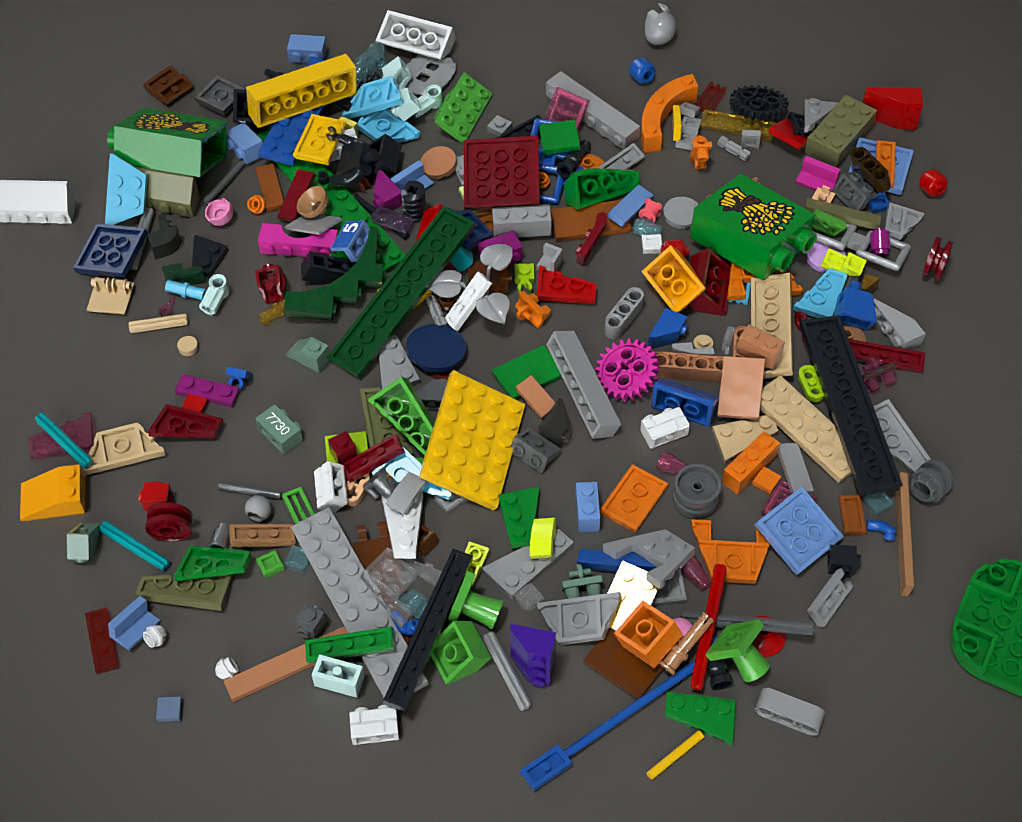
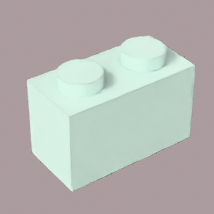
M319 655L312 672L314 686L356 698L365 679L363 666Z

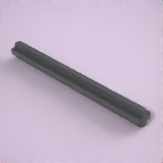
M682 611L680 618H685L694 625L702 615V612ZM718 614L715 626L725 628L730 624L760 619L764 625L761 631L813 635L815 630L813 622Z

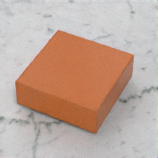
M763 466L753 480L752 485L771 495L781 481L782 476Z

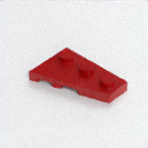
M539 265L537 297L539 301L595 304L596 284L577 277L569 278L563 276L562 272L555 271L554 273L546 270V267Z

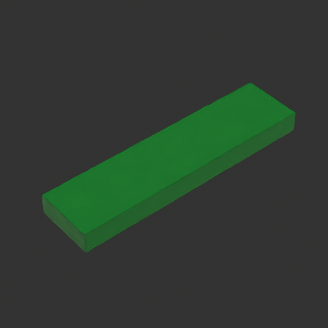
M389 626L305 640L306 662L308 664L316 663L319 655L343 659L395 650L394 628Z

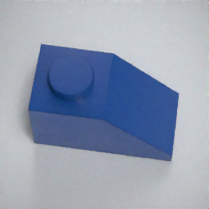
M665 308L649 335L648 346L655 349L678 343L681 336H685L689 326L686 325L687 316Z

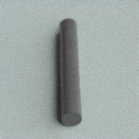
M227 482L219 483V490L279 500L282 497V491Z

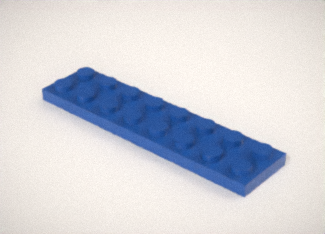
M312 57L307 66L325 60ZM327 104L275 122L258 151L259 157L294 166L297 159L293 157V153L311 114L321 116Z

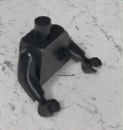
M328 127V131L334 134L326 133L327 139L329 141L338 139V142L344 146H342L337 175L329 177L326 171L321 170L318 172V182L320 185H326L328 182H331V185L350 187L372 173L374 161L379 160V153L377 150L370 148V145L364 140L343 133L340 135L335 127Z

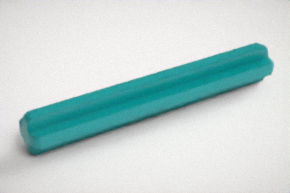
M40 412L35 416L36 422L83 468L87 469L93 464L92 459L45 413Z
M103 521L99 526L100 532L161 571H165L170 566L167 558L110 522Z

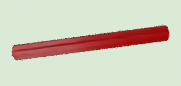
M716 564L714 566L705 613L714 622L699 639L690 683L691 688L695 690H702L709 661L705 654L712 646L727 568L723 564Z

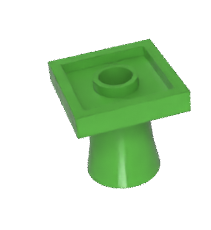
M467 571L446 626L448 627L453 621H458L461 613L493 629L503 600L493 599L470 591L476 574Z
M760 619L727 625L705 655L710 661L732 658L744 682H751L760 678L768 671L770 662L760 654L752 642L764 625Z

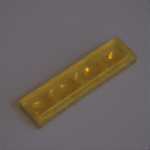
M704 109L700 127L742 135V130H760V139L772 141L773 135L769 134L768 131L776 123L765 122L764 120L758 122L757 119L751 121V118L744 119L743 116Z

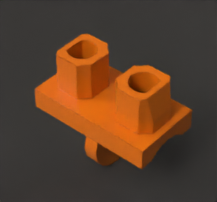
M696 136L692 141L689 158L690 161H694L695 169L706 168V161H708L712 149V141L708 142L703 136Z
M524 291L519 292V300L515 305V308L518 310L516 317L519 320L527 319L537 329L542 327L544 320L549 318L551 309L547 305L540 307L538 305V297L534 293L528 295Z

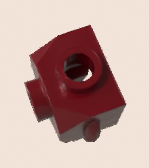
M266 264L262 269L255 270L257 287L265 303L269 304L284 300L286 278L281 266Z

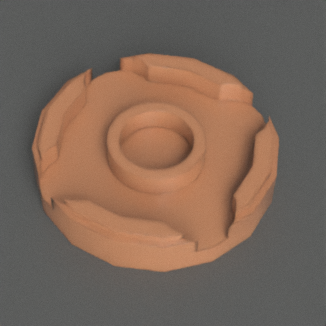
M443 146L433 147L426 151L420 161L424 164V174L430 179L437 180L451 175L457 166V159L453 150Z

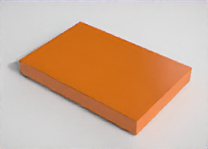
M632 464L601 507L600 514L637 533L667 490L669 483Z

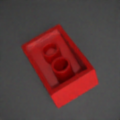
M866 87L862 103L877 110L875 121L896 129L916 130L923 108V97L921 88Z

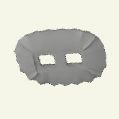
M418 54L416 58H412L410 63H407L412 78L408 81L405 88H408L413 94L420 96L425 94V90L429 85H438L442 90L453 77L456 63L446 56L439 60ZM431 63L439 66L435 71L426 68ZM421 74L430 77L426 82L417 79Z

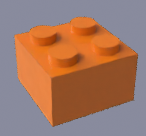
M644 600L641 601L614 632L622 647L652 668L659 664L683 636L674 620Z

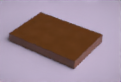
M609 628L604 640H599L585 657L583 663L637 700L645 694L664 668L659 664L652 668L626 650L614 635L615 630Z

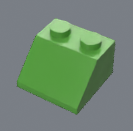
M453 621L439 635L431 652V657L446 685L477 672L491 659L472 621Z

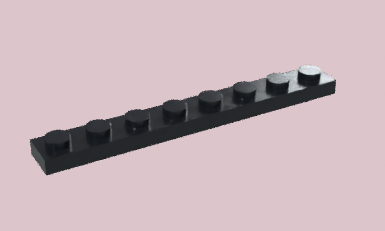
M452 549L383 699L384 705L405 712L461 588L465 575L470 568L473 555Z

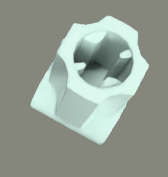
M429 85L425 90V94L418 98L421 110L414 114L416 118L431 108L437 109L443 102L440 86Z
M216 274L209 279V288L199 305L200 310L205 312V314L211 316L216 314L223 299L230 293L226 278L223 275Z

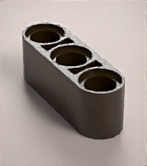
M854 148L850 153L854 170L875 191L879 193L888 191L891 188L888 170L866 148Z

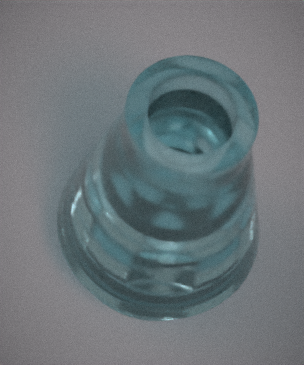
M642 217L640 219L635 218L633 233L637 234V236L661 234L662 225Z

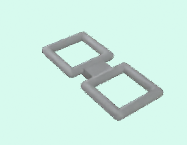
M846 223L847 231L841 241L816 233V241L839 250H844L845 247L855 250L858 257L895 271L901 268L911 250L909 244L890 237V246L901 249L895 262L869 253L866 249L870 244V233L873 231H869L864 236L855 232L857 225Z

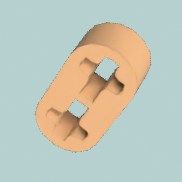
M369 473L363 476L364 479H361L359 484L357 479L351 483L347 481V506H357L362 501L366 493L363 489V484L370 480ZM355 490L356 496H352V498H349L348 495L351 496Z

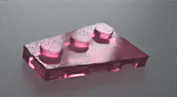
M90 411L84 413L83 417L74 421L70 419L65 422V425L59 427L83 451L91 450V447H93L92 415ZM46 431L28 438L31 460L68 454Z

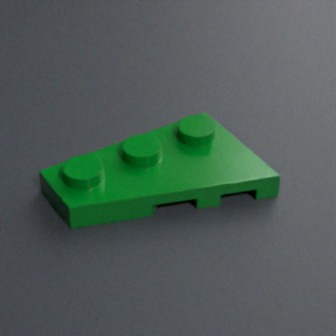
M540 487L499 494V504L511 549L530 546L534 519H536Z
M189 545L174 574L175 581L245 573L252 558L251 551Z
M667 692L665 717L689 728L694 727L701 730L707 736L719 738L730 746L733 744L736 700Z

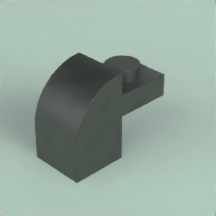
M165 214L157 216L161 230L147 234L155 260L173 254L181 243L177 225L173 226L171 220L167 221Z

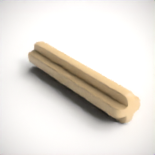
M184 313L130 321L129 331L130 333L183 326L188 324V318Z

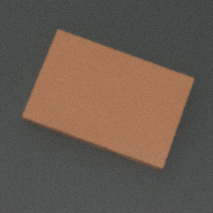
M724 356L718 417L759 420L765 359Z

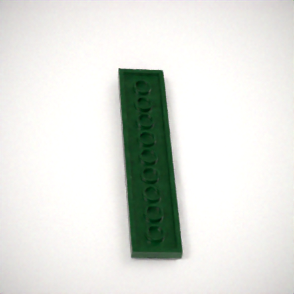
M443 206L327 356L328 360L360 379L476 227L475 222Z

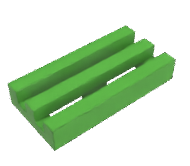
M819 209L814 210L816 215L813 228L832 237H835L847 228L846 222Z
M301 486L281 494L295 524L300 521L288 497L291 496L302 520L307 519L295 495L299 493L310 517L315 514Z

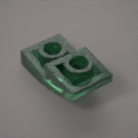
M181 263L162 267L166 282L171 280L183 284L187 282L190 285L206 283L202 265L183 269Z

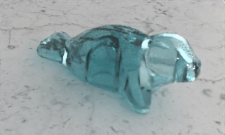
M378 42L371 43L367 51L360 54L355 60L356 86L363 79H367L369 73L377 72L388 64L384 60L385 46Z

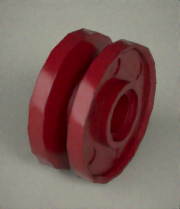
M935 238L922 275L928 276L930 271L934 269L936 270L934 279L940 280L954 242L948 241L945 247L942 248L940 247L941 238Z
M169 502L154 504L148 508L145 531L149 536L167 542L184 540L190 536L192 528L190 524L193 515L187 507Z

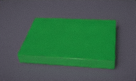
M544 345L492 370V375L507 396L515 400L522 398L515 390L516 386L531 375L542 388L562 378L551 354Z

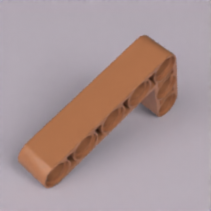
M739 326L734 331L732 357L748 358L737 352L739 337L747 326ZM656 352V359L660 363L658 365L660 372L655 373L658 378L721 383L724 357Z

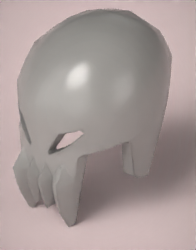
M658 3V5L661 7L662 13L658 14L655 10H651L648 12L645 21V37L653 45H662L669 42L674 37L677 28L676 20L670 14V9L661 3Z

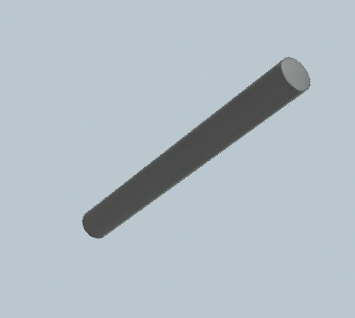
M240 159L203 199L205 204L208 205L246 165L243 159Z

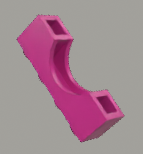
M262 223L258 245L260 253L305 258L309 251L329 255L332 252L337 253V251H331L330 248L338 236V230L328 229L320 235L312 234L306 238H293L283 231L281 225Z

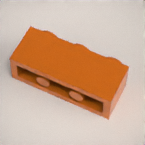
M763 431L724 469L721 483L738 495L755 479L763 466L767 467L777 457L780 442Z

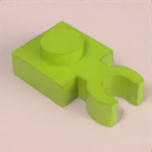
M534 263L514 264L515 284H518V294L524 288L529 290V294H532Z

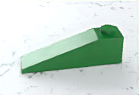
M586 168L574 172L564 185L566 204L578 210L629 193L638 184L640 185L639 171Z

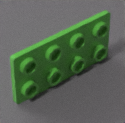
M464 72L455 87L446 95L433 117L435 124L463 144V140H467L492 93Z

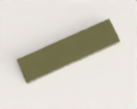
M807 198L805 202V209L814 213L815 209H819L848 224L869 229L880 228L881 215Z

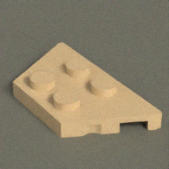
M138 422L97 432L94 445L89 452V457L92 459L93 464L87 469L84 468L85 475H90L165 456V451L162 446H159L154 441L152 436H149V433L144 431V428Z

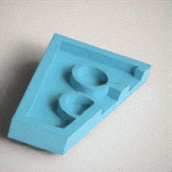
M829 268L816 282L815 286L810 291H807L799 302L797 301L793 305V311H801L815 318L833 316L837 297L844 288L848 274Z

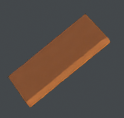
M621 200L596 203L578 210L571 206L550 209L556 242L584 239L589 229L592 230L595 226L597 214L604 212L608 216L609 212ZM608 217L606 228L601 236L630 233V222L628 221L621 227Z

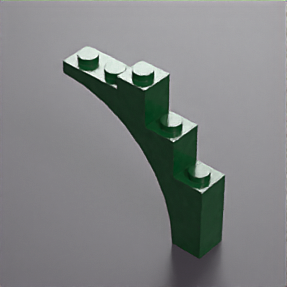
M370 226L363 253L355 265L342 277L317 289L302 292L286 291L283 317L331 321L332 315H336L337 303L356 305L357 298L361 299L362 287L379 289L382 282L385 283L386 271H383V264H379L380 252H376L377 245L380 246L381 234H378V227Z

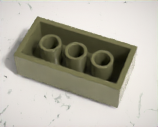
M845 95L809 135L805 153L821 162L838 168L856 147L859 137L863 138L874 126L877 110Z

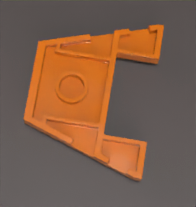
M731 262L727 301L745 299L746 292L743 283H750L751 278L757 277ZM777 270L772 275L783 274L788 272L786 270L784 272H780L779 270ZM790 273L792 296L801 295L802 287L795 283L794 277Z
M692 519L691 528L711 581L714 566L716 564H723L727 568L725 583L756 584L770 543L757 527H755L756 543L711 540V520Z

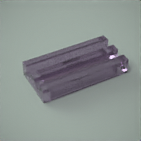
M378 206L371 216V221L405 234L409 230L410 225L413 224L414 219L382 206Z

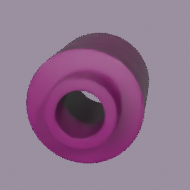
M875 228L870 233V245L873 254L880 257L889 255L891 250L889 231H886L885 228Z

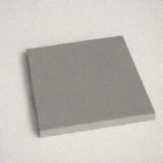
M318 215L313 218L301 216L284 228L286 230L320 235L342 221V218L327 215Z

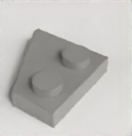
M889 203L886 210L884 228L886 231H889L890 237L901 240L922 220L924 213Z

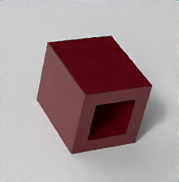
M347 431L328 439L330 453L336 463L342 465L344 462L357 456L356 445Z

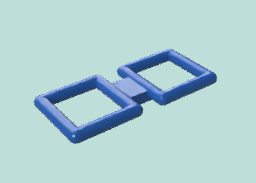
M536 118L530 136H538L539 125L559 121ZM539 148V171L558 174L557 166H555L556 159H564L565 156L571 154V151L543 155V149ZM558 174L553 196L540 194V202L558 204L563 187L562 183L565 178Z

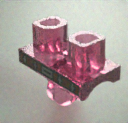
M874 357L866 359V365L862 369L864 372L869 371V373L864 374L862 377L869 393L881 387L877 380L878 377L882 378L885 386L897 380L894 369L897 367L895 362L879 368L883 364L881 359L877 361Z

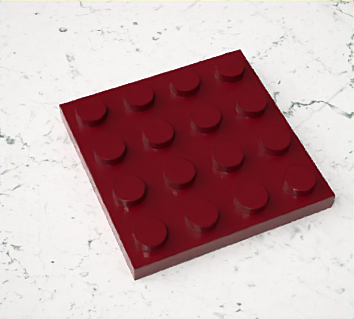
M538 136L463 140L464 210H489L500 207L540 205Z

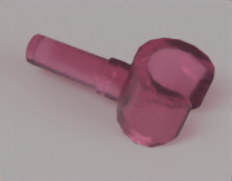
M175 296L170 297L167 305L159 307L158 312L161 317L165 312H167L166 316L172 315L171 306Z

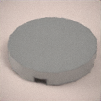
M688 197L670 199L665 204L663 210L666 223L677 229L691 228L694 207L698 203Z

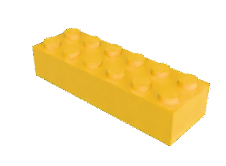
M343 54L246 87L248 114L257 128L355 95L356 66L347 54Z

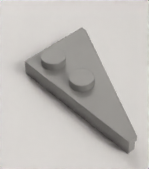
M816 98L805 99L804 132L812 131L815 128V124H820L838 103L820 101Z

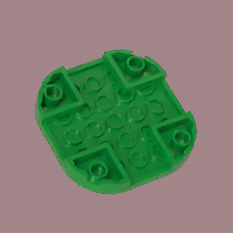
M1000 559L996 563L984 564L973 574L950 629V645L957 661L970 674L1022 697V562L1012 559Z

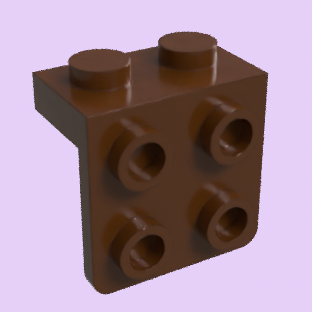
M473 262L468 267L469 283L477 272L482 273L486 277L488 266L482 264V262ZM511 263L500 271L495 270L493 267L491 268L490 282L492 284L489 287V295L492 293L508 294V283H512V273L508 272L507 268H511Z

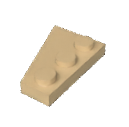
M767 415L760 416L759 420L745 419L716 425L712 428L724 464H727L732 458L742 453L763 431L772 437L778 435L776 423Z

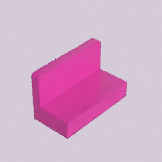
M806 156L803 160L802 170L795 183L814 191L818 187L822 188L824 185L830 187V192H832L839 179L841 169Z

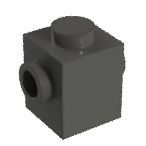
M305 603L295 618L294 624L300 636L315 639L319 638L325 629L327 620L322 608Z

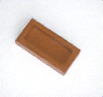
M839 495L838 502L844 536H865L867 531L861 496Z

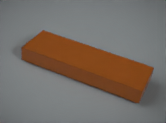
M274 164L255 167L262 196L265 199L266 211L280 210L284 200Z

